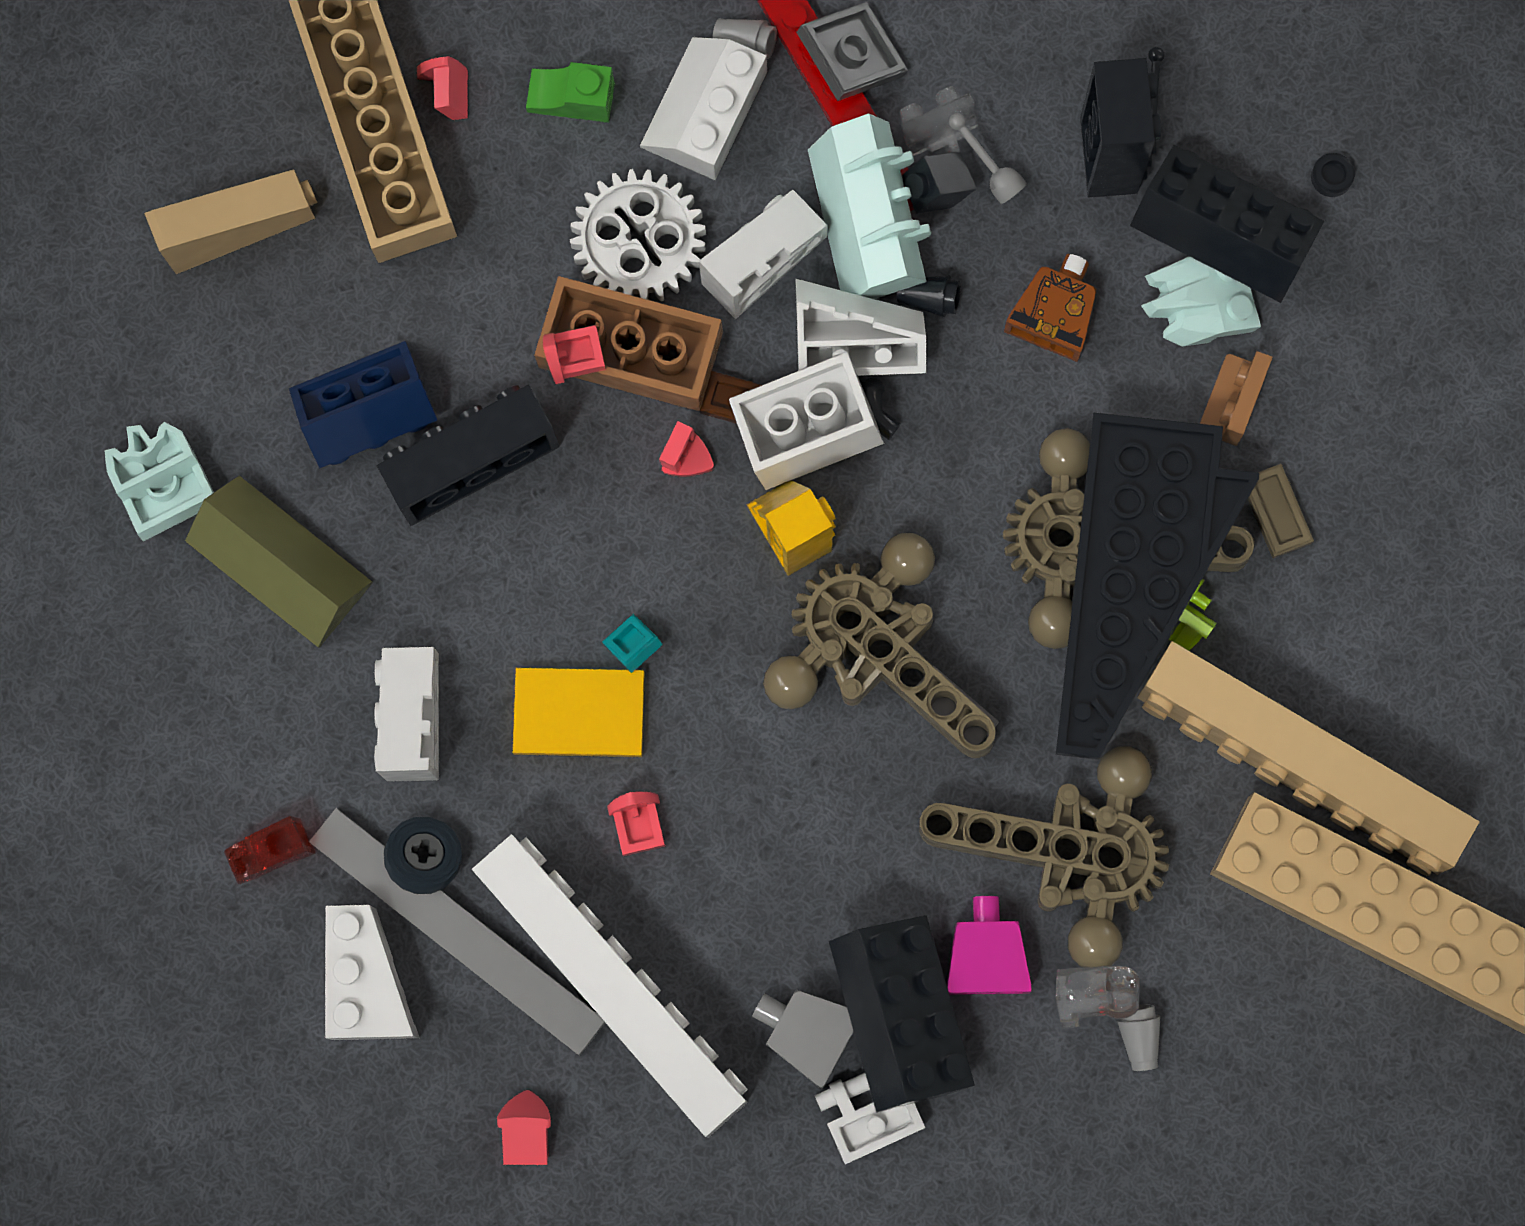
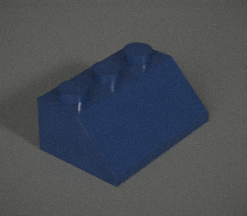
M406 341L289 388L300 428L319 469L330 464H340L351 455L369 448H379L390 439L408 432H418L429 423L437 421L431 401Z

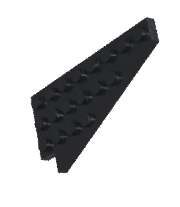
M1093 413L1055 755L1100 759L1259 480L1258 472L1219 468L1223 426Z

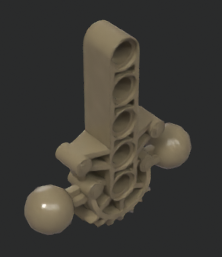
M1070 428L1052 432L1041 443L1039 450L1040 464L1044 471L1052 477L1051 493L1040 496L1034 488L1029 489L1027 495L1032 504L1017 499L1015 507L1022 515L1008 513L1006 522L1016 528H1009L1003 531V539L1016 542L1004 548L1005 555L1010 557L1019 555L1011 563L1012 571H1019L1026 567L1027 570L1022 577V582L1025 584L1030 583L1035 576L1045 581L1044 598L1037 601L1031 609L1028 624L1033 638L1042 646L1052 649L1068 646L1072 609L1070 589L1074 587L1084 501V494L1077 490V479L1087 472L1090 446L1087 437L1079 431ZM1232 526L1224 542L1228 540L1237 541L1242 545L1244 555L1239 558H1230L1224 554L1221 546L1207 571L1235 572L1244 568L1254 549V541L1251 534L1242 527ZM1057 529L1066 530L1071 534L1073 541L1066 547L1055 546L1049 539L1051 532Z
M901 533L891 538L882 550L880 560L882 569L871 580L860 576V565L853 563L851 574H844L842 564H836L835 577L830 578L825 569L819 571L822 581L821 585H818L811 579L806 581V588L812 595L797 594V602L805 608L792 610V618L803 622L793 626L792 632L794 636H807L810 644L798 657L791 655L780 657L771 663L766 670L763 685L765 694L772 703L786 709L803 707L815 695L818 685L817 673L826 665L834 668L837 674L835 679L841 689L842 699L847 705H858L883 680L963 754L971 758H980L991 752L994 747L996 734L992 720L913 649V646L933 625L932 609L923 603L916 606L907 602L901 604L894 601L892 594L900 585L911 586L919 584L928 578L932 572L935 555L932 546L925 538L915 533ZM891 611L900 614L898 619L888 625L880 619ZM846 612H854L861 617V622L854 629H844L838 624L839 617ZM884 640L891 644L893 650L887 657L876 658L869 652L871 644L875 641ZM847 648L857 657L851 671L850 669L846 670L843 664ZM908 669H917L923 673L925 678L920 685L908 687L900 680L902 673ZM946 697L954 701L956 709L950 715L940 716L933 711L932 704L938 698ZM972 726H979L985 729L988 733V738L980 745H971L964 738L965 731Z
M1118 746L1110 749L1100 759L1097 767V779L1101 788L1108 794L1106 806L1100 809L1089 804L1090 800L1080 795L1075 785L1064 784L1059 788L1056 795L1051 823L945 803H934L922 812L919 821V833L928 845L1043 867L1038 895V905L1042 910L1051 912L1058 906L1069 905L1073 903V900L1079 899L1087 903L1086 917L1078 920L1071 927L1068 935V950L1072 959L1079 966L1088 970L1106 969L1112 966L1120 957L1123 949V937L1119 928L1112 922L1115 903L1125 901L1132 912L1137 911L1139 903L1136 895L1142 900L1150 902L1153 899V895L1146 885L1160 889L1164 882L1153 873H1164L1169 868L1167 863L1156 860V857H1162L1169 852L1168 846L1154 845L1155 841L1164 836L1163 830L1158 829L1149 834L1147 828L1154 821L1151 815L1146 816L1141 823L1130 816L1133 799L1141 796L1148 789L1152 779V767L1148 758L1140 750L1130 746ZM1085 813L1094 818L1093 828L1095 832L1080 829V815ZM934 815H942L949 820L951 829L942 836L934 835L926 826L927 820ZM977 823L987 824L993 831V839L988 843L979 844L971 838L969 829ZM1019 831H1027L1034 836L1036 847L1031 851L1022 852L1014 846L1012 836ZM1062 839L1072 840L1077 845L1079 854L1072 860L1062 859L1057 855L1055 844ZM1105 847L1116 849L1120 853L1121 864L1115 868L1105 867L1098 858L1100 849ZM1071 873L1089 876L1083 883L1082 888L1070 890V887H1066Z

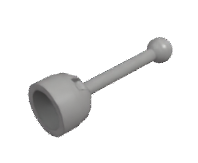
M954 113L950 116V127L954 130H959L992 172L990 189L998 202L1003 204L1019 193L1027 184L1023 177L1013 168L999 169L966 127L964 116L960 113Z

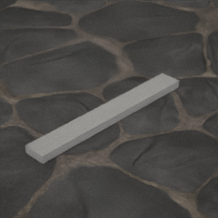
M335 808L309 841L579 1056L604 1026L605 1021L595 1011L441 890L432 894H414L400 888L391 880L385 868V846L337 808Z

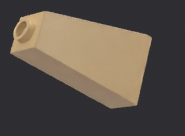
M293 169L154 209L144 214L160 253L173 271L178 274L315 219L311 205L316 204L317 200L309 181L300 182Z

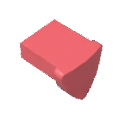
M449 56L430 59L420 63L417 66V79L434 81V108L452 120L468 118V69L458 60Z
M596 325L557 334L549 333L543 336L544 353L555 384L564 383L566 378L606 370Z
M677 421L659 458L663 473L686 477L712 471L714 463L703 441L694 432L692 427Z
M629 792L614 799L607 806L609 816H614L623 856L665 847L656 805L660 804L658 794L652 792Z
M525 1090L509 1100L497 1116V1126L502 1128L503 1165L548 1164V1128L551 1127L550 1113L542 1099L532 1091Z

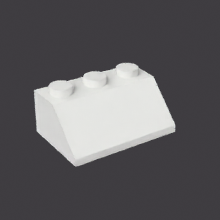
M692 37L640 144V148L716 180L767 74V55L730 39Z
M848 352L729 399L754 473L765 490L884 444Z

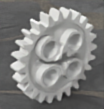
M630 169L628 181L624 182L614 173L612 174L613 186L608 188L603 182L598 181L597 185L600 193L598 196L588 192L584 194L589 208L577 206L575 209L577 216L583 220V222L571 223L572 232L580 235L570 239L571 248L582 250L573 256L575 264H587L581 273L584 280L596 276L593 283L594 286L604 288L607 285L609 290L623 292L632 296L634 294L640 295V298L646 300L649 298V293L654 292L660 301H664V288L669 287L677 294L679 292L678 278L688 282L692 280L691 273L687 267L699 268L700 259L693 253L705 252L706 249L705 242L696 239L706 235L705 225L695 224L702 219L701 209L689 210L694 204L693 195L680 198L683 191L682 184L679 182L669 189L666 174H663L656 183L652 181L651 170L645 172L642 180H637L633 169ZM640 202H647L654 206L653 211L646 216H638L632 212L633 207ZM620 208L624 211L639 235L645 234L647 247L662 262L660 266H655L639 240L631 239L629 227L615 213L616 209ZM606 226H615L620 230L619 235L612 240H604L598 236L599 231ZM665 234H671L678 238V243L670 249L661 248L656 244L657 240ZM631 258H638L644 262L643 268L636 273L626 272L622 267Z

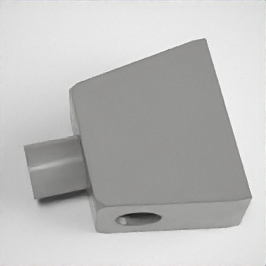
M795 990L788 1005L764 993L752 1015L757 1020L774 1028L766 1045L822 1089L854 1032L847 1007Z

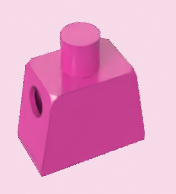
M998 896L973 897L974 922H957L955 925L946 984L949 995L1029 994L1031 992V981L1019 922L1000 921Z

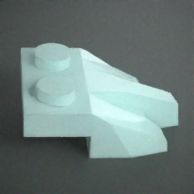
M1191 257L1182 259L1145 276L1150 286L1159 288L1160 295L1158 298L1141 305L1149 318H1168L1169 325L1163 331V338L1182 347L1209 343L1217 337L1254 332L1261 327L1251 288Z
M166 422L159 426L157 436L152 439L149 438L141 425L128 426L129 447L127 451L121 453L116 448L104 450L108 476L117 495L123 501L132 524L142 541L198 514L203 500L214 493L201 464L183 432Z

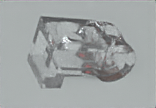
M1125 966L1057 969L1055 998L1062 1028L1079 1027L1080 1018L1109 1016L1115 1019H1124L1134 1015L1139 1009L1140 978L1133 969Z

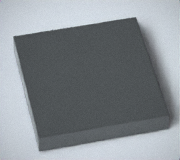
M867 2L802 24L796 32L837 101L897 80L908 71Z

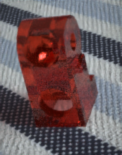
M288 816L245 837L244 840L224 851L238 884L249 882L284 865L316 853L309 842L310 839L301 819Z

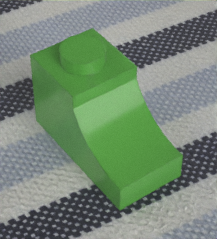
M570 62V66L560 69L532 68L526 104L527 113L609 123L615 85L612 67Z

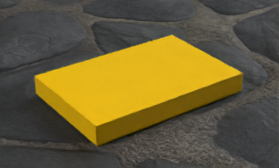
M516 668L513 754L642 757L644 670H634L630 673L629 670Z

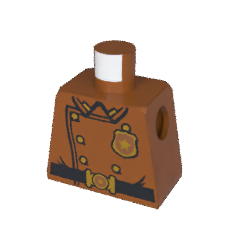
M1066 254L1059 272L1042 266L1009 314L1004 332L1078 362L1083 349L1096 294L1094 286L1082 282L1089 263L1077 255Z

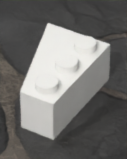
M794 190L784 197L778 195L768 203L763 213L742 226L734 235L699 260L701 283L737 319L827 238V224Z
M796 279L799 371L848 352L857 376L926 373V331L923 312Z
M434 647L382 648V659L375 661L376 686H380L379 702L375 703V726L378 728L377 745H375L374 753L376 772L387 781L439 780V653Z
M370 905L326 906L325 1038L331 1040L419 1038L403 987L393 963V957L377 909Z

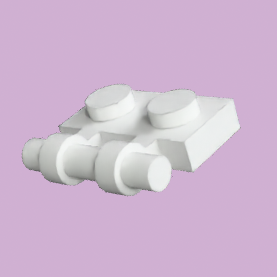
M865 1073L843 1083L841 1079L829 1084L830 1089L814 1095L821 1112L838 1105L843 1117L827 1123L845 1164L925 1128L915 1103L876 1113L874 1103H871L855 1111L850 1098L870 1090Z

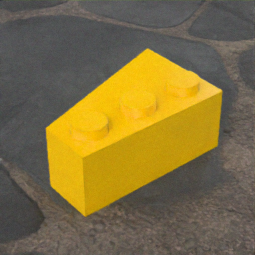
M790 480L746 504L788 576L832 551V538L835 536L833 531L835 528L833 522L836 519L826 499L823 496L816 499L810 488Z

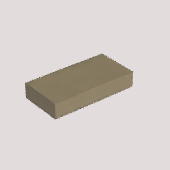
M1282 464L1258 472L1259 480L1248 501L1272 558L1274 559L1312 544L1314 540Z

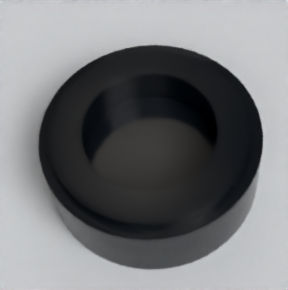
M1329 153L1320 157L1311 172V181L1314 188L1320 194L1327 197H1338L1346 193L1355 177V170L1351 161L1337 153Z

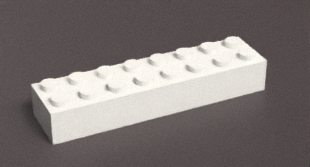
M511 834L473 867L472 870L701 1133L709 1138L748 1103L742 1096L748 1089L730 1069L722 1074L715 1066L713 1061L719 1056L701 1035L693 1041L684 1030L690 1024L672 1002L664 1007L655 996L661 990L641 968L635 974L626 963L632 957L612 935L606 941L600 935L598 930L604 925L584 902L578 908L572 903L569 898L575 892L557 871L554 870L548 875L541 866L547 860L528 838L525 837L519 842Z

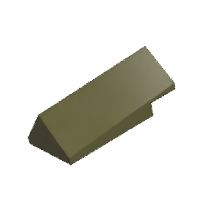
M241 476L236 477L203 500L185 540L222 572L318 648L322 646L373 583Z

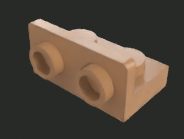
M1256 351L1250 362L1235 355L1227 354L1200 424L1223 426L1222 441L1237 446L1245 432L1273 357Z

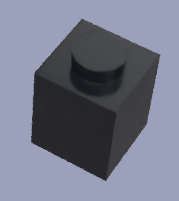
M961 152L926 156L902 174L904 187L910 188V201L916 214L950 209L977 189Z

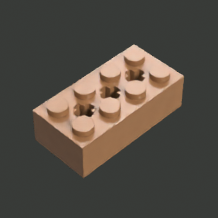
M558 276L534 355L539 368L550 371L543 348V336L545 334H557L596 325L606 370L575 376L574 378L700 411L723 335L721 319ZM630 338L636 339L637 347H632L631 350L623 349L622 344H628ZM670 349H675L678 358H673L671 361L664 360L663 355H668Z

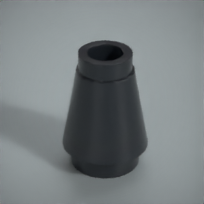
M950 275L926 277L927 282L897 291L898 303H904L908 306L945 317L946 314L957 313L961 283L960 281L951 280Z

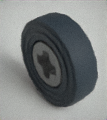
M414 817L401 822L390 833L384 848V865L391 880L403 890L414 894H432L444 889L456 877L462 861L461 843L455 832L444 822L431 817ZM420 846L421 848L425 846L428 849V854L434 857H429L426 863L418 862V855L411 852H418Z

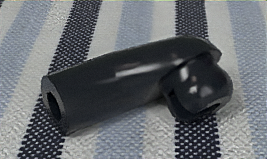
M868 378L865 382H861L862 388L880 434L887 440H890L901 423L882 409V393L885 391L883 383L877 378Z

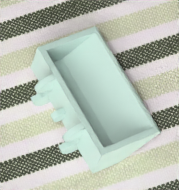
M871 114L832 126L808 149V154L824 222L827 224V235L840 290L876 299L927 282L917 242L929 237L931 230L929 224L920 225L919 220H912L907 201L911 197L909 187H904L900 171L914 162L912 152L903 153L901 147H895L889 122Z

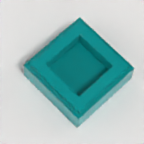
M634 614L602 641L604 646L630 673L636 670L663 645L658 637Z

